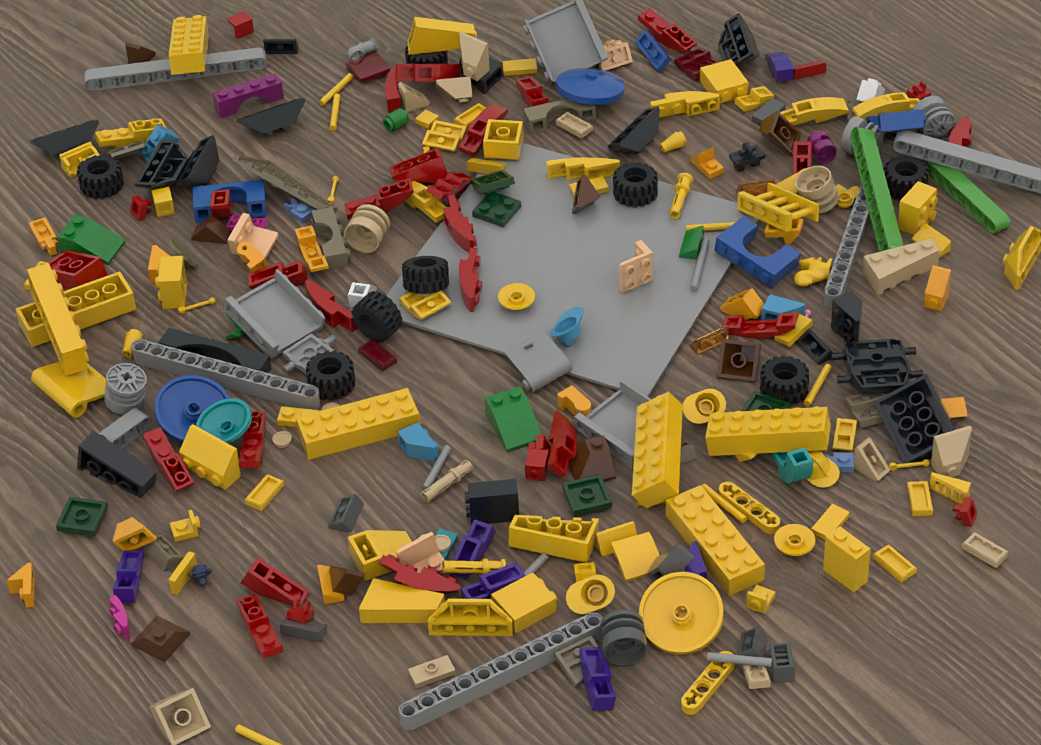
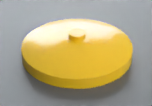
M675 572L657 579L648 587L640 602L639 615L643 618L645 636L655 647L666 653L687 655L704 649L717 637L724 620V608L717 589L707 579L694 573Z

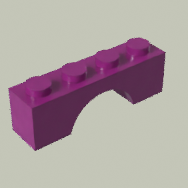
M276 73L212 93L214 108L220 118L236 114L239 106L245 100L252 97H261L268 103L284 99L282 82Z

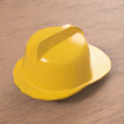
M716 389L702 390L688 396L683 402L684 416L687 420L696 424L706 423L709 421L710 413L724 412L726 409L725 397Z
M808 451L813 460V471L811 477L806 480L820 488L830 487L835 484L840 475L838 466L821 451Z
M594 575L578 581L567 590V605L578 614H587L601 609L613 600L615 595L614 584L608 577L603 575Z

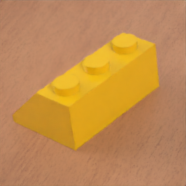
M192 424L179 451L183 464L187 470L196 473L200 478H205L213 485L226 490L241 477L237 448Z

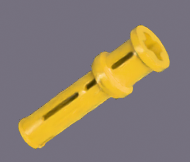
M680 173L677 178L678 183L674 187L675 196L669 211V215L673 219L680 217L685 197L690 192L689 186L693 183V177L688 173Z
M487 558L481 561L443 560L442 572L483 575L505 567L506 561L505 559L488 561Z

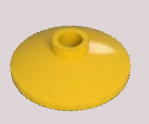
M513 283L504 286L499 291L498 301L507 309L522 310L533 304L535 292L526 284Z
M788 524L777 530L774 536V543L777 549L786 555L801 556L809 553L814 548L815 535L806 526Z

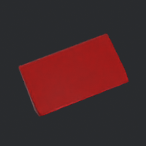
M816 61L793 66V78L799 79L826 73L827 64L823 61Z

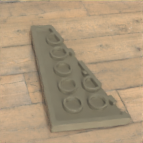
M234 154L232 161L257 174L262 179L269 181L273 187L283 189L317 210L333 207L334 213H336L337 207L272 161Z

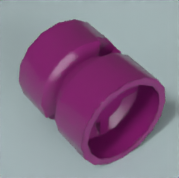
M825 131L813 132L808 137L807 142H812L811 152L819 163H828L835 158L837 149Z

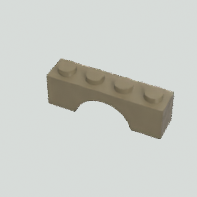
M569 99L523 109L524 123L530 134L547 131L548 125L566 112L585 122L596 120L595 105L582 104Z
M333 207L312 211L316 236L330 239L322 245L323 256H325L329 266L327 270L348 267V259L351 258L349 248H345L347 243L344 236L342 237V225H338L340 224L338 213H334Z

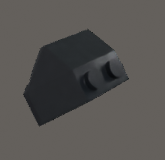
M738 13L725 21V28L718 43L723 61L731 59L735 65H743L759 56L753 34L741 14Z
M298 98L236 120L237 123L256 133L268 136L274 134L276 129L280 128L281 131L289 129L290 125L296 122L305 99Z
M659 107L645 109L639 117L608 145V148L624 154H638L644 150L643 147L651 143L658 134Z
M94 119L29 141L30 144L59 157L64 152L90 142L99 125V121Z
M213 135L200 140L197 148L188 158L189 161L175 186L193 188L206 186L210 182V178L217 170L216 167L220 161L216 140Z
M160 140L137 179L136 187L155 190L169 187L177 182L189 161L177 141Z

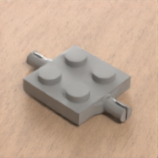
M312 333L283 351V358L289 361L288 364L282 367L283 371L288 373L292 369L297 368L306 374L307 362L311 361L310 358L316 357V354L324 353V351H335L329 345L336 342V337L332 334L322 340Z

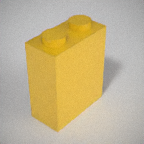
M731 59L700 68V82L707 92L720 95V103L735 100L739 96L748 95V81Z
M839 526L825 537L823 570L854 593L868 582L871 548Z
M533 572L491 594L492 601L512 619L513 632L515 634L557 612L556 602H558L556 594L553 591H549L544 581Z

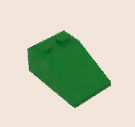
M78 215L72 217L57 237L61 253L70 250L101 257L103 264L106 265L111 263L125 244V240L90 218Z
M521 386L485 397L486 415L507 452L536 442V435L542 433L529 400Z

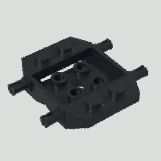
M902 340L852 341L844 344L842 352L831 353V360L845 361L848 375L837 376V383H849L861 394L893 392L908 384L910 379L923 376L922 370L911 371L908 360L905 358V355H916V347L904 348Z

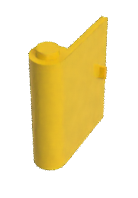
M60 362L39 367L33 371L31 381L74 418H78L85 413L88 402L104 398L106 378L87 362V370L69 376L64 375Z

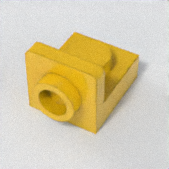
M188 510L189 518L170 523L175 542L199 536L197 528L201 527L198 516H194L192 510Z
M594 562L574 564L576 582L596 575Z
M756 585L752 592L748 591L746 594V607L765 614L773 602L776 592Z

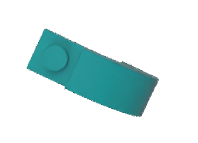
M806 448L791 452L770 453L778 466V474L785 483L790 484L811 477L813 460Z

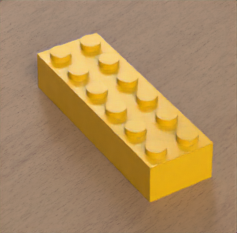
M195 15L192 18L177 17L173 19L169 48L171 75L204 72L206 70L209 39L206 16Z
M49 263L27 269L31 295L64 375L69 376L87 370L86 362L89 361L86 352L87 345L85 340L80 338L81 331L79 326L74 324L75 317L73 311L68 309L69 303L67 297L62 295L64 292L61 283L56 281L58 277L55 269L51 270Z
M120 271L63 291L64 294H62L63 297H67L68 309L73 311L75 317L74 324L78 325L80 330L136 310L134 293ZM35 302L16 308L19 326L31 347L50 341Z
M405 388L296 417L298 435L307 458L311 460L398 436V431L416 423L420 424V415L409 389Z
M669 391L637 406L632 496L646 509L679 494L683 404Z
M816 406L812 408L710 413L705 436L709 456L791 452L806 448L807 451L827 450L831 428L828 407Z
M701 485L666 499V517L689 546H691L692 542H697L705 567L728 596L764 581L765 563Z

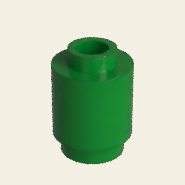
M398 108L385 116L383 125L388 131H395L408 123L409 115L406 110Z

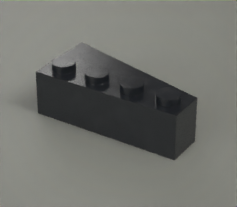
M95 431L78 447L77 469L81 471L87 469L90 471V475L96 478L100 475L105 478L107 483L111 485L117 483L120 489L142 498L156 483L157 471L153 467L144 464L136 456L130 455L119 445L113 444L105 436L99 435Z

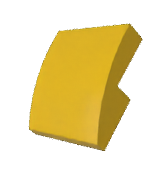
M434 120L431 130H427L422 146L456 152L466 136L467 126Z
M442 291L431 294L409 292L399 297V303L402 307L419 320L451 305V301Z
M650 532L611 542V549L618 561V568L625 582L646 577L653 562L660 556Z

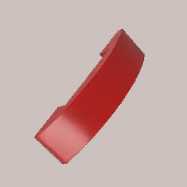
M780 313L778 319L745 321L744 315L725 316L722 331L746 338L775 337L795 329L799 314Z

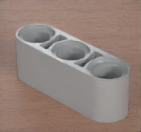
M134 408L102 430L99 435L105 436L108 441L124 448L150 428L152 419L139 409Z

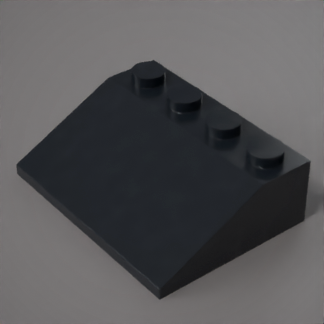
M927 374L874 401L904 463L921 462L925 459H931L934 436L956 430L934 384Z

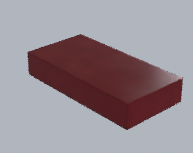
M373 339L358 348L359 354L382 372L397 363V357Z

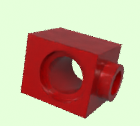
M528 449L525 462V479L545 481L549 460L548 450Z

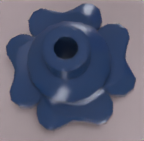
M200 564L192 567V573L188 576L198 580L199 586L207 584L206 578L213 571L211 568H207L205 564Z

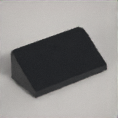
M263 39L266 54H298L299 44L297 39Z
M808 329L796 341L818 365L831 360L832 350L811 329Z

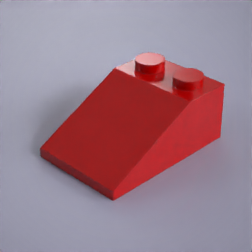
M438 148L389 167L393 180H407L411 178V181L433 183L437 182L439 178H446L448 173Z
M66 250L48 262L51 270L55 269L57 283H61L62 287L67 290L108 276L101 257Z

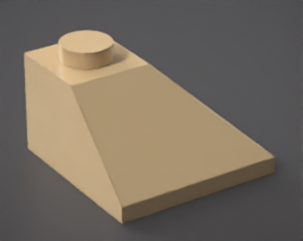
M460 32L463 74L478 81L490 71L488 43Z
M470 77L436 80V88L453 100H459V103L469 102V99H472Z
M971 426L934 436L931 465L937 474L952 478L960 475L969 456Z
M194 688L169 696L149 706L159 729L170 745H176L211 727Z

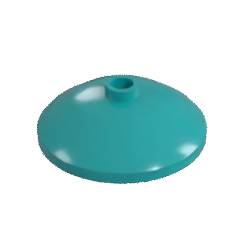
M235 398L224 399L206 408L199 416L196 426L230 444L246 432L252 420V413L244 401Z

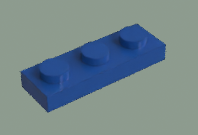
M646 29L635 41L656 70L662 72L672 60L653 35Z

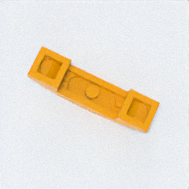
M313 226L295 229L299 248L309 272L329 269L326 258L322 255L317 243Z

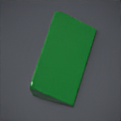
M699 226L685 232L679 257L698 258L704 236V226Z

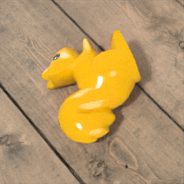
M814 257L799 260V264H801L799 269L801 271L797 272L794 276L795 284L805 287L815 282L828 281L833 267V259L830 258L827 263L822 262V257H819L817 260Z

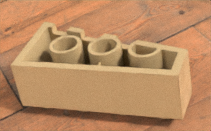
M931 238L864 256L862 273L877 296L883 294V290L887 288L891 290L898 283L911 280V277L916 274L921 275L930 271L933 265L938 266L940 250Z

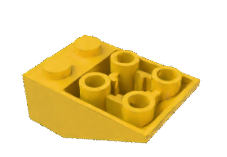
M366 530L348 537L350 555L359 571L365 573V581L391 572L379 565L382 556L390 554L398 558L396 551L401 546L412 542L406 531Z

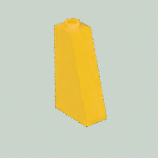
M414 17L407 42L408 52L413 55L460 49L459 33L463 32L477 38V31H475L474 25L469 23Z
M373 578L359 607L360 622L428 623V618L445 602L444 594Z

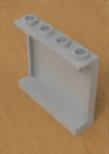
M573 0L535 18L525 20L524 31L526 35L530 34L532 49L537 50L539 54L537 60L540 66H544L546 70L543 72L547 82L551 81V84L556 83L557 77L567 70L591 68L608 60L606 51L583 0Z
M278 269L275 270V277L236 300L229 296L225 299L224 311L265 354L270 355V359L283 353V351L311 333L315 334L322 330L325 321L324 314Z
M621 380L620 390L586 416L580 412L574 416V428L576 432L587 439L604 435L610 448L611 456L632 470L634 464L637 406L652 399L635 389L631 384Z

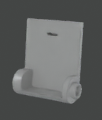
M545 331L505 353L524 378L522 384L527 391L531 390L532 393L573 370L568 358Z

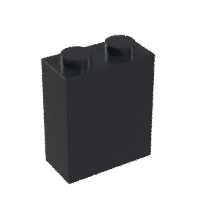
M516 479L468 483V492H464L465 504H469L465 506L466 518L470 517L471 525L474 519L487 524L512 522L514 516L519 515Z

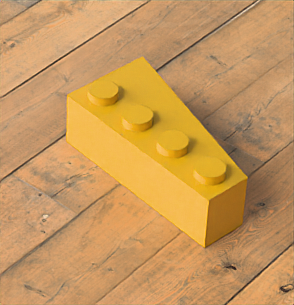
M515 515L509 526V546L587 563L596 544V533L599 532V519L592 518V521H581V518H573V521L561 520V517L543 519L542 516Z

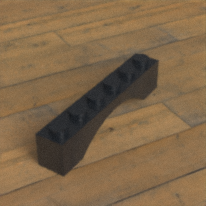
M168 328L158 342L161 345L269 373L271 370L270 355Z

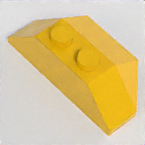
M1030 226L1017 238L1015 243L1011 244L1009 254H1005L1002 264L1005 265L1004 274L1016 290L1020 289L1041 252V229Z
M447 599L428 618L429 635L513 636L512 619L491 599Z

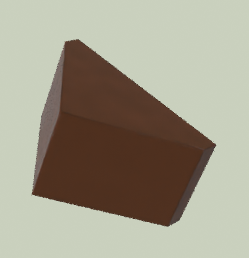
M127 42L125 44L128 64L149 62L156 53L142 46Z
M582 175L577 181L572 208L573 214L594 204L600 197L586 175Z
M210 215L196 226L191 240L226 244L231 230L213 215Z
M330 566L333 592L352 596L363 580L365 573Z

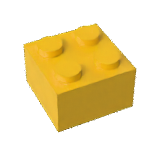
M488 119L483 140L484 158L519 160L524 138L523 121Z
M918 181L900 200L898 227L900 230L915 235L924 224H928L935 219L937 213L935 206L938 201L936 188Z
M183 256L161 257L160 264H157V275L159 277L155 278L156 288H159L158 301H162L163 309L185 307L187 277Z

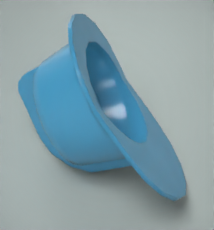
M573 307L563 313L550 332L551 336L557 337L566 346H571L582 333L580 320L584 313L583 308Z

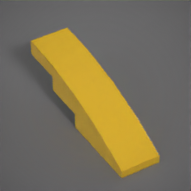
M584 157L546 161V175L548 179L565 176L566 180L577 179L582 175H586L588 179L601 176L609 178L613 177L614 171L620 166V161L617 159Z

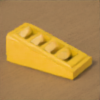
M931 473L929 489L960 504L963 503L965 497L969 498L971 482Z

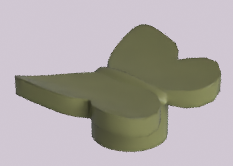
M173 239L169 240V246L176 252L174 256H183L184 265L188 263L194 268L198 267L189 258L185 249L180 248Z

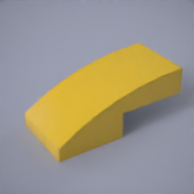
M765 86L752 88L749 95L736 97L734 103L746 112L762 106L773 98L774 94Z
M837 418L833 450L853 452L857 420Z

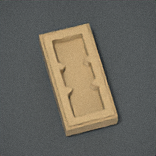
M569 112L556 119L557 126L581 139L593 131V125Z
M975 532L962 543L963 550L995 568L1008 557L1009 552Z
M448 655L408 669V674L416 689L456 675L455 668Z
M741 664L749 689L770 687L771 681L766 666Z

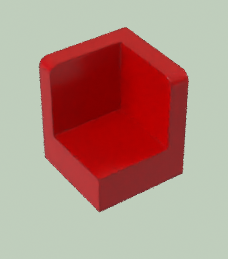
M244 11L227 18L228 22L234 27L237 39L254 32L252 18Z

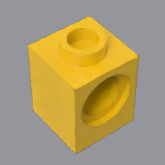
M169 187L151 190L157 217L174 214V205Z

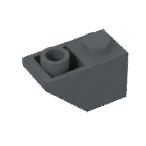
M678 543L658 556L646 575L655 582L667 574L681 572L694 556Z

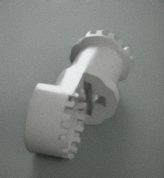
M372 37L369 41L359 42L356 46L349 48L346 56L350 61L366 56L367 53L377 52L378 44H376V40ZM358 52L357 56L352 58V55Z

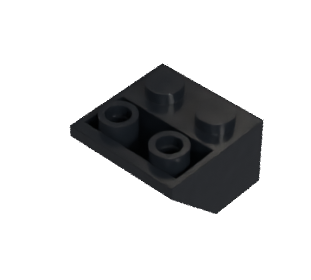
M851 291L834 299L832 302L831 328L846 343L859 341L863 301Z

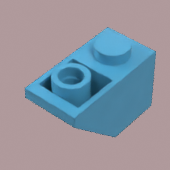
M157 124L144 144V151L140 152L147 162L160 140L177 141V143L180 141V138L173 130Z
M769 295L762 308V320L778 319L780 313H799L805 316V303Z
M419 423L398 431L399 446L408 457L434 462L437 460L439 446L435 440L432 441L428 431L425 428L423 429Z

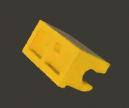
M91 142L64 152L59 155L62 169L70 178L77 176V167L81 165L82 159L96 154L98 151Z

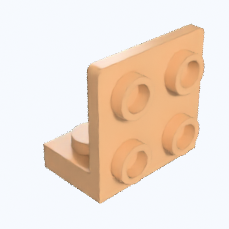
M615 39L606 41L603 47L608 60L598 65L600 70L606 71L633 62L628 42L615 41Z
M243 213L227 240L232 254L239 255L237 246L241 242L247 241L266 259L279 235L278 232L253 226L250 214Z
M642 240L635 242V257L619 264V290L622 293L653 280V252Z
M432 532L421 535L417 540L401 546L396 551L399 563L404 566L406 564L414 566L418 569L417 573L419 574L424 567L428 568L429 566L439 570V575L444 574L442 572L444 558L438 550L435 536Z

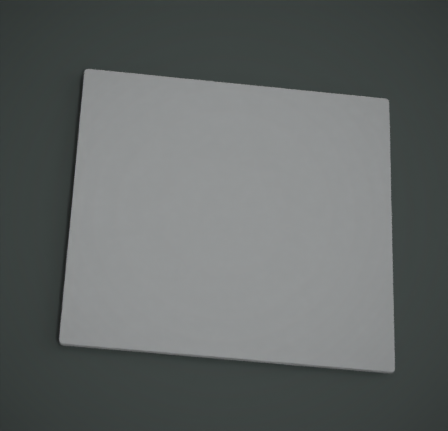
M522 143L519 160L489 158V161L506 163L504 171L513 176L515 184L510 185L508 189H495L493 192L521 201L522 207L503 228L472 216V211L487 194L480 193L471 186V183L458 199L461 206V212L459 213H463V217L468 216L469 224H473L474 234L472 235L476 236L477 246H474V248H478V256H481V266L477 267L479 281H482V292H478L479 304L475 305L474 312H470L462 299L459 283L460 259L467 260L469 253L453 240L443 219L416 257L437 256L448 261L449 285L442 292L451 301V305L422 320L417 319L399 303V297L409 293L403 287V277L401 275L386 296L400 310L403 319L402 323L503 355L545 331L568 358L573 370L566 373L567 375L616 390H620V381L623 380L649 397L732 264L731 261L714 251L716 237L725 230L704 231L703 238L707 237L710 241L697 291H692L690 286L697 259L679 257L686 225L737 222L743 216L757 224L759 219L737 210L736 202L690 190L689 194L685 197L680 217L673 219L670 217L669 211L675 196V185L658 181V195L654 201L642 207H628L626 204L622 205L619 201H616L613 195V177L604 178L609 187V192L599 194L600 197L594 204L573 214L574 197L569 189V184L576 183L579 178L566 180V177L562 176L548 179L546 175V161L575 157ZM478 173V174L476 175V177L483 176V175H487V174ZM642 240L653 252V280L622 293L619 290V264L635 257V242ZM522 283L534 290L535 301L525 309L510 310L499 303L498 293L506 285ZM573 307H581L584 311L580 320L582 333L571 346H566L557 337L551 336L550 332L563 313Z

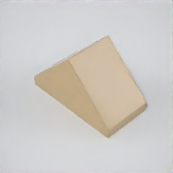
M399 82V95L401 106L404 110L410 112L429 106L430 102L424 93Z
M870 437L855 448L854 469L874 481H879L890 471V468Z

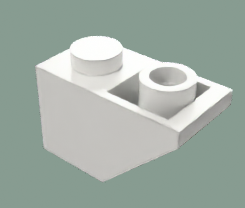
M870 78L867 81L862 80L856 100L862 103L871 98L884 94L885 88L877 80Z
M353 282L348 293L349 311H352V308L371 291L376 292L377 286Z

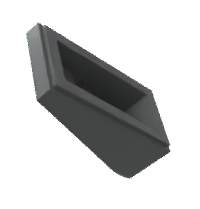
M790 643L769 644L774 682L794 681L795 667Z

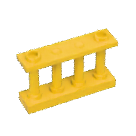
M767 183V193L753 196L744 191L738 193L737 210L785 232L792 230L793 220L802 217L815 222L819 221V204L773 183Z

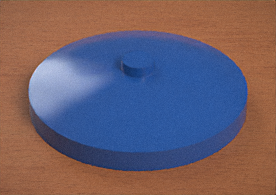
M592 68L571 69L561 73L556 80V90L560 95L582 104H608L619 100L624 95L625 84L623 80L615 74L604 70Z
M198 375L180 376L167 382L158 392L154 405V416L164 434L172 440L183 444L189 427L192 424L196 426L202 412L210 405L230 397L222 386L209 378Z

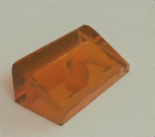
M770 178L739 183L737 194L742 191L753 196L767 193V183L774 184L775 179Z
M726 325L696 339L690 345V348L698 355L721 344L722 339H728L729 326Z

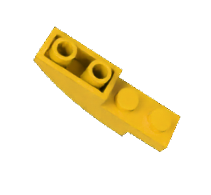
M700 91L664 94V99L651 101L650 108L659 107V118L680 113L692 116L720 110V95Z
M905 92L885 94L853 107L852 111L856 117L866 120V117L877 116V114L911 111L920 99L908 98Z
M821 97L792 103L793 108L780 112L793 126L811 120H815L817 124L847 114L849 110L842 98Z
M161 118L128 122V128L97 131L94 138L99 147L114 146V148H118L136 141L146 143L157 124L165 128L167 127Z
M412 181L414 193L405 202L413 209L419 208L435 223L444 219L443 208H446V206L437 197L426 192L428 187Z

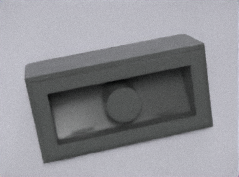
M357 494L340 498L328 524L330 529L345 532L353 530L364 505Z
M287 618L280 624V631L283 635L321 642L327 629V624L312 621L303 624Z
M760 626L741 633L737 655L764 657L767 636Z

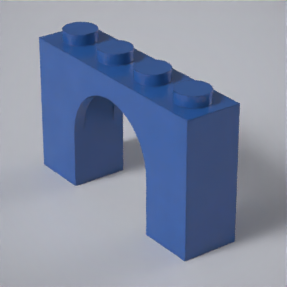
M921 109L877 114V116L866 117L868 124L874 122L878 125V132L888 133L923 128L924 124H926V115Z
M264 180L193 187L195 223H201L207 217L213 215L210 209L212 191L230 189L232 202H240L248 206L250 217L267 216Z
M743 216L716 237L714 251L772 288L799 266L801 253L786 244L770 256L763 257L751 254L745 249V246L755 239L758 225Z

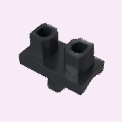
M746 142L742 144L741 150L730 153L729 159L733 162L736 171L741 172L745 170V165L759 166L760 161L765 159L766 154L761 152L758 145L750 146Z

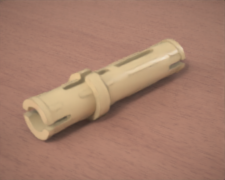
M464 460L457 467L449 469L445 476L422 491L421 497L425 502L429 503L451 485L459 483L463 476L473 470V465L470 461Z

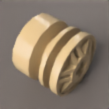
M812 166L797 175L795 187L798 195L819 204V214L829 211L838 203L839 194L831 171L828 168Z
M370 204L361 205L357 208L345 228L344 238L351 248L362 253H372L377 250L388 231L390 220L387 214L377 206Z

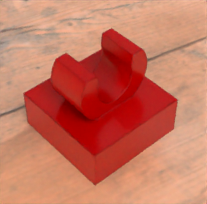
M920 81V84H914L912 88L908 89L906 95L909 98H919L922 100L925 97L931 96V92L926 89L927 85Z
M132 196L129 212L138 221L145 220V215L150 213L147 206H151L152 203L147 199L142 200L139 196Z
M536 435V442L529 443L528 449L548 450V455L550 456L551 446L545 435Z
M965 497L962 504L956 503L952 509L953 512H957L956 520H962L964 526L973 525L978 513L973 498Z
M297 598L293 602V607L287 611L286 618L306 624L314 618L315 610L310 609V601L304 603L303 607L300 605L301 598Z

